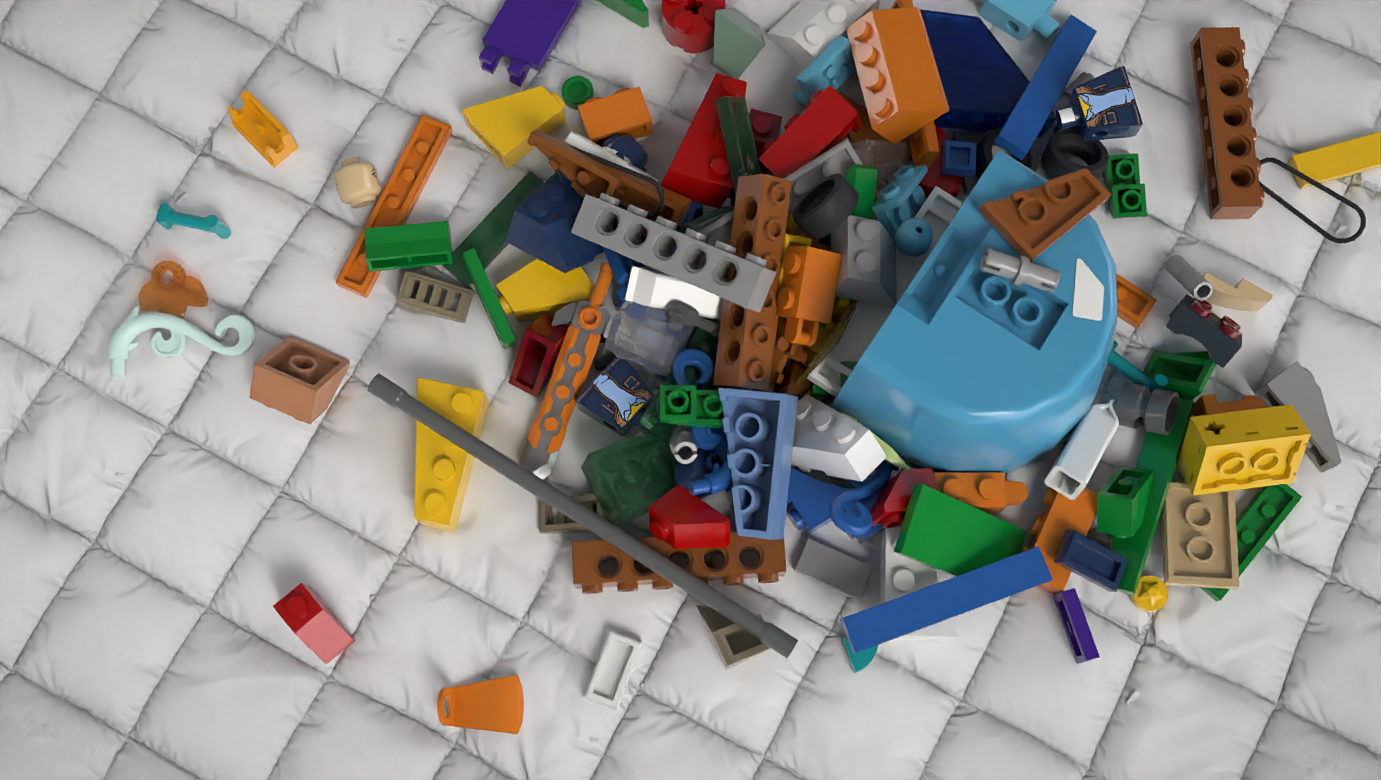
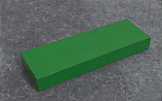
M475 248L463 252V263L502 349L506 350L515 346L516 338Z

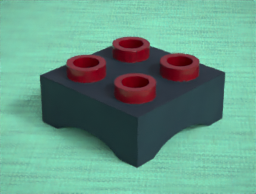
M1186 294L1169 314L1170 319L1165 327L1175 334H1183L1199 341L1208 350L1212 360L1224 368L1242 347V333L1239 332L1241 326L1226 315L1220 318L1210 310L1213 306L1206 300L1199 301L1195 297L1192 298Z

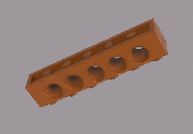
M1239 27L1200 28L1191 41L1190 47L1211 219H1250L1262 207L1265 196L1263 188L1259 185L1258 175L1261 164L1260 159L1256 157L1255 153L1257 133L1256 129L1252 127L1251 122L1253 102L1251 98H1248L1247 91L1249 71L1244 67L1245 42L1243 39L1241 40ZM1225 120H1228L1232 125L1227 124ZM1228 149L1234 151L1236 156L1232 155ZM1231 179L1236 180L1240 186L1235 185Z
M767 174L738 177L730 246L737 248L734 255L745 259L747 253L767 260L765 268L775 271L776 275L760 312L744 308L723 298L713 385L766 391L791 180ZM736 266L732 267L728 273L729 282L736 277Z
M730 532V544L725 548L674 549L665 541H660L655 537L636 538L669 560L677 554L686 556L689 560V566L685 570L708 585V581L722 580L723 585L727 586L744 584V579L758 578V583L779 582V576H785L787 572L784 537L783 539L770 540L738 536L737 532ZM605 540L572 542L573 585L576 589L582 588L583 594L602 593L603 587L617 586L618 592L637 591L638 585L652 584V589L654 590L674 588L673 583L652 570L648 573L636 571L634 568L636 560ZM746 550L754 551L758 555L759 563L753 567H746L740 562L739 555ZM711 552L719 553L724 559V564L718 569H711L704 562L705 556ZM611 558L619 563V568L616 573L607 576L599 571V567L602 561Z

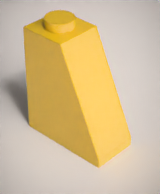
M543 86L467 107L462 111L466 126L507 169L511 168L536 147L530 146L527 143L532 131L537 129L551 135L566 122L564 113L566 106L555 92L550 94Z
M539 259L534 260L496 285L500 295L497 299L506 316L512 313L518 322L537 319L543 313L555 316L558 310L572 302L578 304L583 300L589 301L595 287L581 267L563 273Z

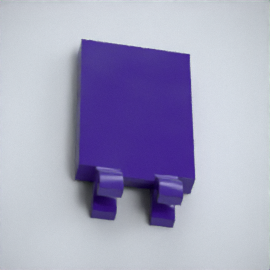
M506 0L482 39L485 47L479 55V60L483 61L481 65L482 70L493 74L502 56L512 59L513 61L507 68V72L512 74L509 82L521 87L531 68L540 72L581 0Z

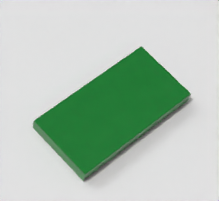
M915 483L893 552L956 577L1021 553L1027 531L924 484Z

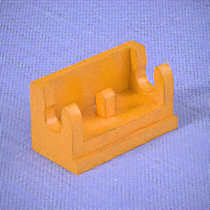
M246 90L240 95L241 101L244 104L239 110L236 111L232 106L228 107V114L233 120L231 124L275 168L299 147L290 133Z

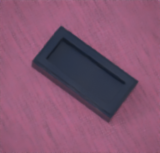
M1065 530L1054 559V563L1110 592H1117L1128 561L1123 556L1074 530Z

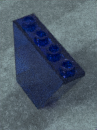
M920 9L949 106L948 112L934 120L935 126L942 129L955 128L971 132H992L997 128H1002L1029 83L1027 77L980 17ZM1051 111L1037 137L1041 138L1056 120L1053 111Z

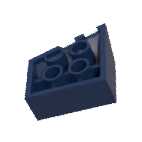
M555 172L514 210L506 242L559 271L567 273L594 261L595 256L604 251L601 245L571 233L584 198L571 186L572 183L562 178ZM613 224V231H615L617 227Z

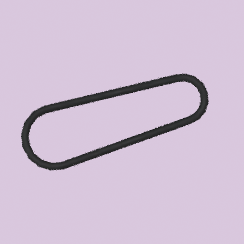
M570 146L573 149L579 151L580 153L602 164H605L607 166H610L612 168H615L617 170H620L622 172H625L627 174L650 182L652 185H654L659 192L660 202L656 211H654L651 214H648L646 218L653 219L654 217L660 214L661 210L664 207L665 196L662 187L657 181H655L651 177H648L646 175H643L641 173H638L636 171H633L631 169H628L626 167H623L621 165H618L616 163H613L611 161H608L606 159H603L601 157H598L576 147ZM554 169L556 174L570 181L559 169ZM619 203L618 207L623 208L625 210H627L628 208L622 205L621 203Z
M1276 158L1260 160L1261 165L1272 162L1352 207L1359 213L1361 223L1358 231L1353 236L1345 239L1336 238L1259 181V185L1263 188L1264 192L1325 238L1335 243H1349L1356 240L1363 233L1366 227V217L1364 211L1357 204Z

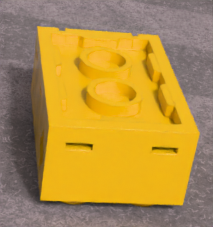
M1293 405L1190 417L1177 467L1192 495L1293 483L1296 476L1295 472L1298 471L1311 433Z

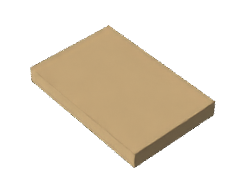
M1171 481L1161 512L1163 580L1165 585L1237 589L1240 586L1234 490L1192 495L1186 482Z

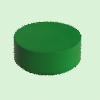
M573 76L567 79L562 86L564 103L569 108L578 110V105L584 104L590 98H594L592 83L582 76Z

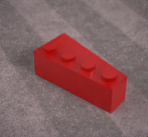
M720 73L715 74L667 170L661 186L683 195L693 202L721 209L733 189L747 87L746 81Z

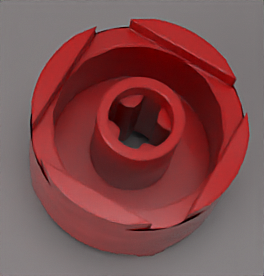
M662 0V30L668 43L673 47L682 48L684 52L690 54L702 53L713 48L715 10L725 9V0Z

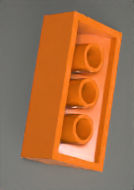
M910 7L871 10L846 28L871 128L895 145L949 111L920 9Z

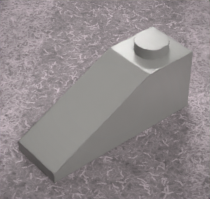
M1297 361L1254 392L1266 404L1267 408L1284 405L1294 406L1311 433L1304 453L1321 473L1341 463L1321 388L1307 368L1302 367Z

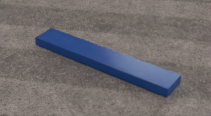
M1070 14L998 133L994 143L1020 160L1026 156L1097 33L1095 29Z
M1038 546L840 619L851 650L855 654L1052 581L1053 579Z

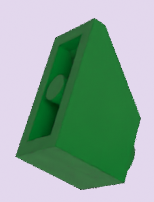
M1118 466L1097 494V532L1107 533L1114 538H1132L1143 523L1153 480V470Z

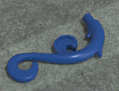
M686 349L679 353L672 365L673 376L678 385H692L684 374V368L688 365H694L700 370L701 377L696 381V385L699 387L705 386L710 381L715 370L709 355L697 349ZM691 427L692 441L703 450L713 449L718 445L721 435L712 434L711 428ZM724 428L715 429L722 434L725 440V461L721 467H719L718 463H715L712 473L704 475V479L689 482V491L692 496L706 492L708 495H713L733 484L731 469L728 466L727 455L729 450Z
M883 460L875 468L874 475H868L863 482L847 479L856 487L840 494L831 503L829 516L835 526L851 535L866 533L872 526V517L863 504L855 502L851 510L855 512L857 518H853L843 512L842 505L876 494L889 481L892 469L898 471L899 468Z

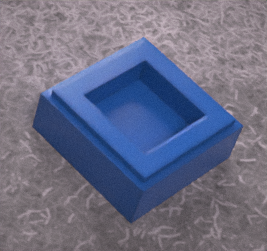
M943 140L941 145L940 175L973 178L976 173L977 143Z

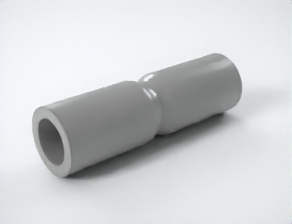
M1173 255L1167 259L1165 263L1167 272L1197 300L1203 301L1212 295L1213 285L1182 256Z

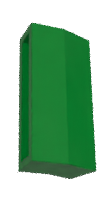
M448 221L364 229L365 259L369 272L453 264L451 227Z

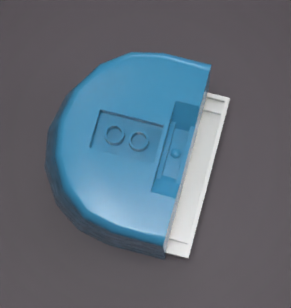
M998 150L964 203L935 186L915 218L925 220L932 228L933 238L929 250L923 255L912 257L902 253L896 246V306L892 308L858 301L807 377L808 380L836 397L830 406L832 409L853 417L858 423L860 422L870 429L871 432L893 448L901 459L923 468H931L935 473H1005L1007 475L1043 460L1089 411L1113 347L1118 314L1116 264L1097 222L1090 215L1031 262L1061 272L1057 288L1054 287L1055 292L1053 294L1023 283L1017 286L1011 284L1010 279L986 271H980V263L987 248L1016 258L1020 256L978 211L980 206L992 200L996 202L1010 197L1012 193L1024 189L1027 191L1042 186L1049 181L1001 150ZM1079 258L1104 286L1101 321L1073 316L1076 261ZM852 361L858 363L853 371H851L840 362ZM840 373L848 376L842 388L840 387Z

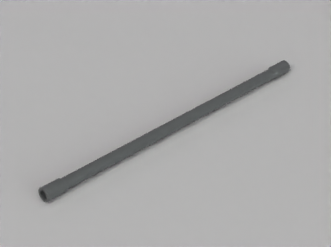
M380 373L371 380L367 388L368 392L390 406L402 410L753 634L760 642L785 658H788L793 651L798 639L776 625L756 616L412 397L405 389Z

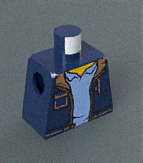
M1125 66L1118 67L1076 86L1069 98L1071 106L1058 109L1055 113L1059 129L1077 125L1082 141L1133 137L1137 135L1143 125Z
M620 353L575 400L578 409L582 413L623 437L634 426L645 436L649 437L661 423L648 411L655 403L653 392Z

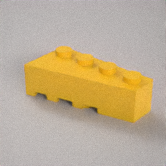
M417 377V400L480 439L489 406V400L484 391ZM416 420L414 518L421 525L455 532L475 457Z

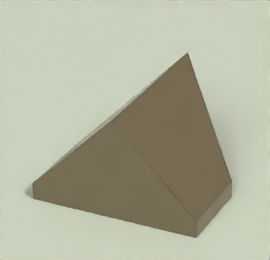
M697 606L726 670L771 649L760 642L756 636L712 608Z

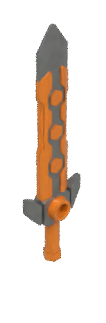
M602 262L600 265V273L590 300H583L578 304L575 302L570 303L558 310L552 321V326L568 324L570 321H572V324L568 327L553 368L550 383L519 460V464L541 479L546 478L553 470L566 434L567 425L576 404L575 400L578 398L582 384L586 380L601 339L600 334H604V338L612 348H616L620 337L614 317L609 316L607 309L602 307L614 275L609 263Z

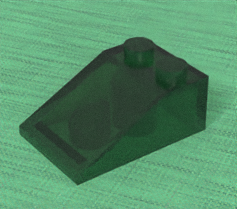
M673 428L618 441L587 455L581 469L607 521L615 526H619L649 513L648 507L676 486L674 469L678 461L670 448Z

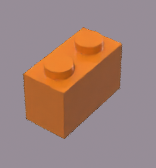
M640 86L632 89L622 88L613 95L604 98H590L584 104L578 105L580 121L586 138L601 147L615 134H620L621 136L631 135L635 140L653 134L652 118Z

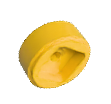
M1144 576L1140 578L1135 596L1130 595V599L1139 610L1153 612L1161 609L1167 603L1169 594L1167 586L1160 578Z

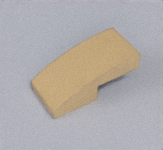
M1208 272L1203 275L1214 288L1212 295L1206 301L1223 308L1240 311H1258L1273 297L1272 294L1244 278L1233 287Z

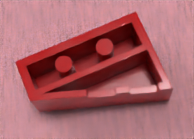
M830 85L824 91L820 89L814 93L808 101L809 107L801 115L797 113L792 116L784 126L786 131L777 140L775 138L769 140L761 149L760 153L762 155L758 159L775 177L784 179L840 144V140L851 129L857 133L863 128L859 112Z

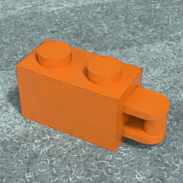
M788 246L787 254L783 260L784 271L781 289L777 296L778 307L776 316L787 318L785 327V340L787 342L812 346L817 338L819 323L831 324L842 254L809 246Z
M934 473L939 492L988 514H999L1007 506H1017L1028 496L1027 486L1020 481H1005V473Z

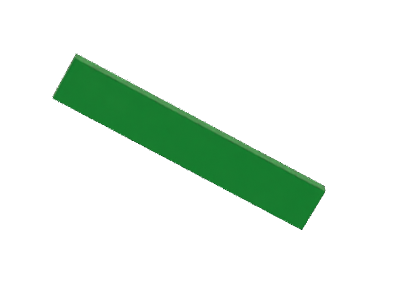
M1179 398L1177 418L1168 436L1148 431L1146 433L1135 467L1153 470V480L1143 523L1132 538L1113 537L1109 547L1111 551L1128 559L1117 589L1119 592L1134 596L1136 594L1181 452L1189 420L1194 411L1195 404L1192 400Z

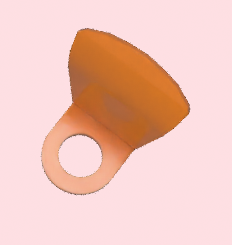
M518 675L458 687L441 688L437 700V713L439 721L443 726L518 734L520 731L524 712V697ZM445 697L448 701V712L446 716L444 713Z

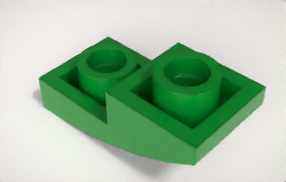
M1138 153L1109 155L1108 164L1103 173L1105 188L1112 194L1108 198L1112 218L1146 217L1145 183L1140 184Z
M660 385V422L693 427L724 428L722 419L724 418L723 404L720 401L719 390H696V385Z

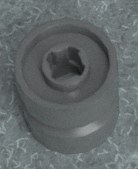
M1127 382L1121 390L1116 407L1119 425L1139 429L1144 425L1148 432L1168 436L1177 418L1179 407L1178 392L1159 388L1150 392L1148 386Z

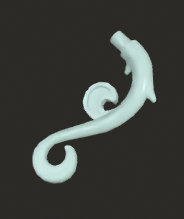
M134 307L130 316L113 333L108 345L107 359H110L111 376H125V359H129L128 352L137 346L136 342H132L139 333L151 328H166L171 331V338L169 340H166L164 333L157 332L151 340L152 350L156 355L163 358H174L182 354L186 348L187 336L222 355L238 356L246 353L252 347L255 339V329L252 323L244 316L237 314L226 316L217 324L215 334L221 337L224 331L234 328L239 332L240 338L236 345L225 346L183 318L160 312L139 315V307Z

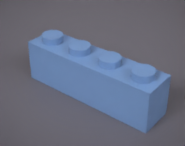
M719 388L720 401H722L724 418H722L724 433L727 435L729 450L727 455L728 466L731 469L733 488L731 489L737 535L770 540L783 539L798 397L781 393Z

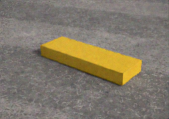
M1381 132L1293 155L1288 162L1291 167L1320 184L1381 167ZM1294 175L1300 189L1313 186Z

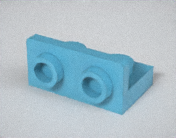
M839 35L796 78L800 87L794 93L796 101L809 106L808 101L814 93L820 89L824 91L829 85L834 90H837L857 70L849 39Z
M925 164L916 167L907 165L898 169L894 173L893 180L887 187L881 190L880 197L871 207L878 221L881 222L893 240L899 226L906 220L915 218L927 200L922 187L919 186L920 181L928 172Z

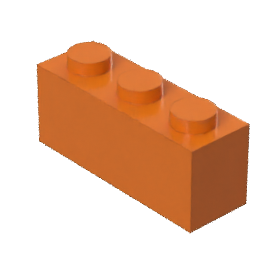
M1051 487L1047 488L1042 499V503L1046 505L1042 517L1039 515L1035 517L1030 527L1029 534L1033 538L1029 547L1024 546L1021 550L1022 553L1035 547H1040L1053 580L1037 587L1054 595L1064 591L1071 571L1054 563V559L1065 530H1074L1084 536L1087 535L1097 511L1098 493L1084 488L1075 500H1071Z

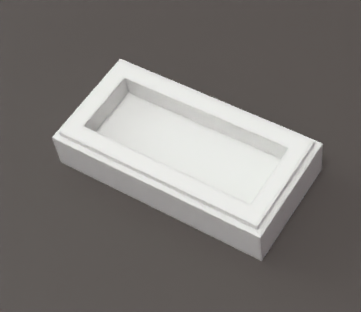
M610 630L584 698L617 711L643 642Z

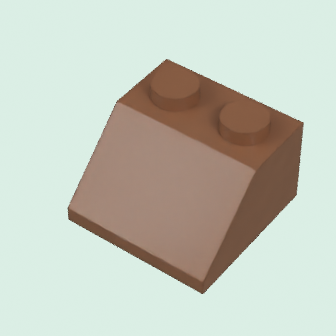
M290 336L254 364L249 398L264 404L266 407L292 416L298 421L311 424L327 410L349 368L350 361Z

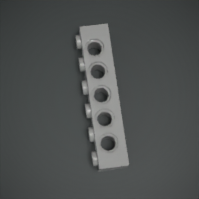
M602 192L599 199L588 194L585 195L571 233L744 308L757 312L761 311L776 275L775 271L765 268L767 260L750 253L746 254L745 259L734 255L737 248L718 240L715 246L709 245L704 242L707 237L704 234L689 228L686 229L685 234L675 230L677 223L660 216L657 217L655 222L646 218L648 211L629 204L627 210L618 207L619 199ZM618 219V227L613 231V224ZM647 230V238L641 243V236ZM676 241V251L670 256V247ZM703 254H706V263L699 269V259ZM736 266V277L729 282L728 273L732 267Z

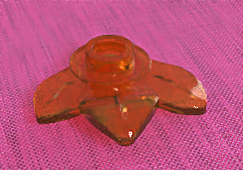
M163 261L154 267L151 281L141 288L139 304L143 312L157 309V312L184 318L187 305L206 307L208 305V297L204 285L199 279L187 276L180 264L173 261ZM170 271L173 274V280L166 284L163 280V275L165 272Z

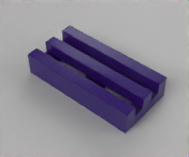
M1069 589L1054 595L1053 598L1077 664L1099 658L1100 655L1076 589Z

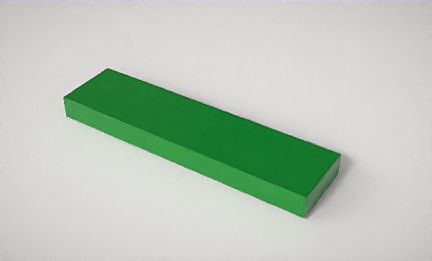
M1287 484L1261 487L1236 518L1239 577L1302 498L1300 494ZM1199 587L1216 602L1222 600L1229 591V589Z

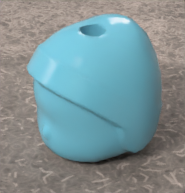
M920 218L906 220L899 226L894 235L897 248L902 253L912 257L925 254L929 250L933 238L932 228L925 220Z

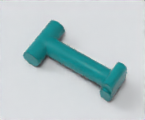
M162 203L157 211L156 221L166 229H171L174 224L212 232L222 239H227L231 235L230 228L215 215H209L205 218L176 212L167 203Z
M1114 340L1107 361L1111 366L1135 384L1148 386L1150 392H1153L1156 388L1163 389L1167 385L1168 380L1164 375L1157 374L1152 380L1114 351L1118 346V343Z

